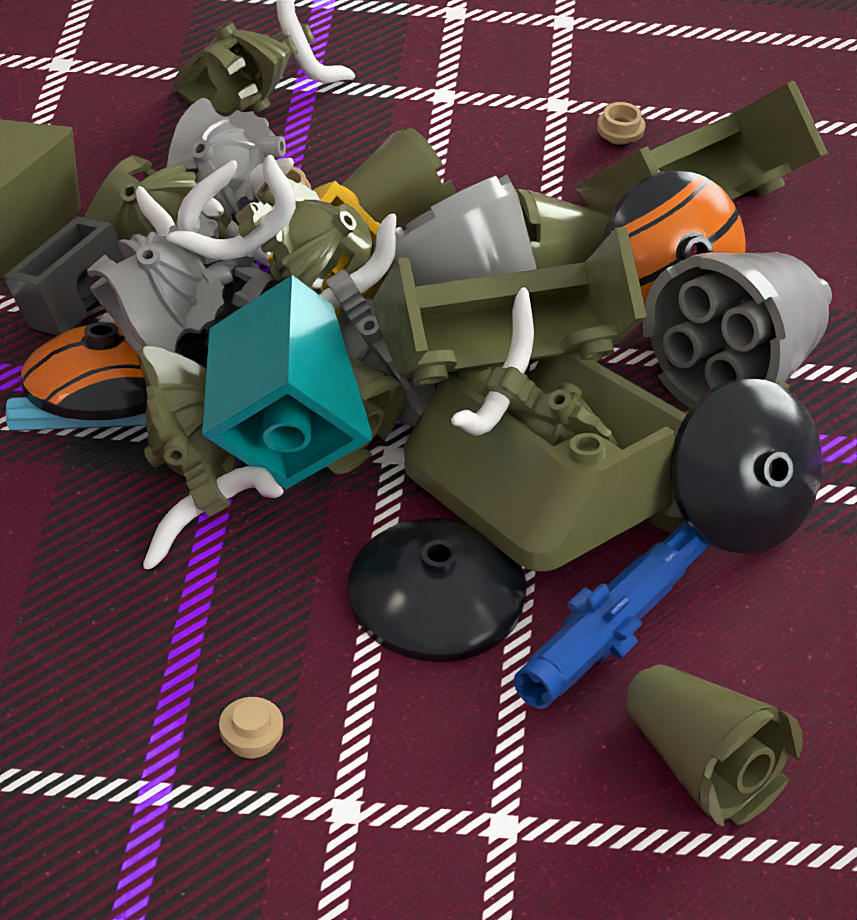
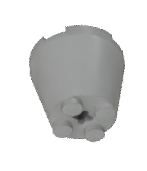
M508 175L500 179L496 176L488 178L431 206L432 210L409 222L406 225L407 229L404 231L401 227H397L395 230V257L382 279L385 280L397 258L404 257L410 258L415 287L537 269L519 197ZM376 242L372 244L370 258L375 251Z
M779 252L701 253L667 268L655 280L644 305L647 318L643 320V337H651L654 353L663 370V373L658 375L663 385L676 399L691 408L709 390L731 380L760 379L776 384L781 380L786 383L824 336L828 325L832 291L829 284L824 279L818 278L808 265L788 254Z

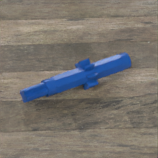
M684 521L662 543L653 545L644 555L639 556L608 586L602 583L593 592L586 587L583 588L567 603L573 613L563 621L564 627L529 658L528 663L515 674L514 686L522 700L534 708L544 709L559 695H563L597 661L603 663L611 654L621 659L638 642L633 633L642 625L641 619L672 590L673 585L685 574L686 568L710 544L696 535L686 521Z

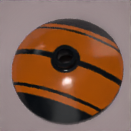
M685 171L657 173L646 177L631 187L612 211L604 234L605 240L615 228L627 226L644 305L650 288L659 275L667 268L689 258L690 249L693 244L696 245L697 254L710 252L746 253V239L742 220L728 194L710 179Z
M98 322L83 325L60 334L38 347L22 367L21 384L24 395L33 405L48 413L77 420H113L146 413L148 396L137 353L126 341L122 330L116 323ZM176 347L175 353L185 357L183 352Z

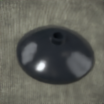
M736 379L712 388L696 401L688 411L674 441L671 457V482L677 506L684 520L695 534L708 544L721 550L743 554L758 553L774 548L787 540L797 531L810 513L821 482V443L811 415L795 395L784 387L770 381ZM772 462V473L770 475L769 466Z
M422 518L389 527L378 533L362 547L350 569L348 597L352 613L360 627L381 646L396 654L416 660L449 662L480 655L497 646L509 636L517 626L525 607L526 579L522 566L517 564L482 533L466 522L447 518Z

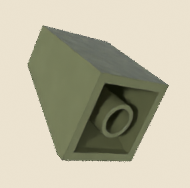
M0 119L1 280L5 274L44 244L80 212L81 202L72 127Z

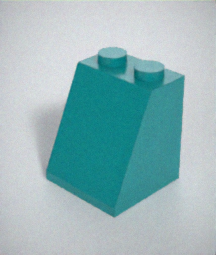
M293 275L209 329L202 429L204 437L247 465L266 468L276 483L284 489L290 488L371 441L372 435L333 305Z

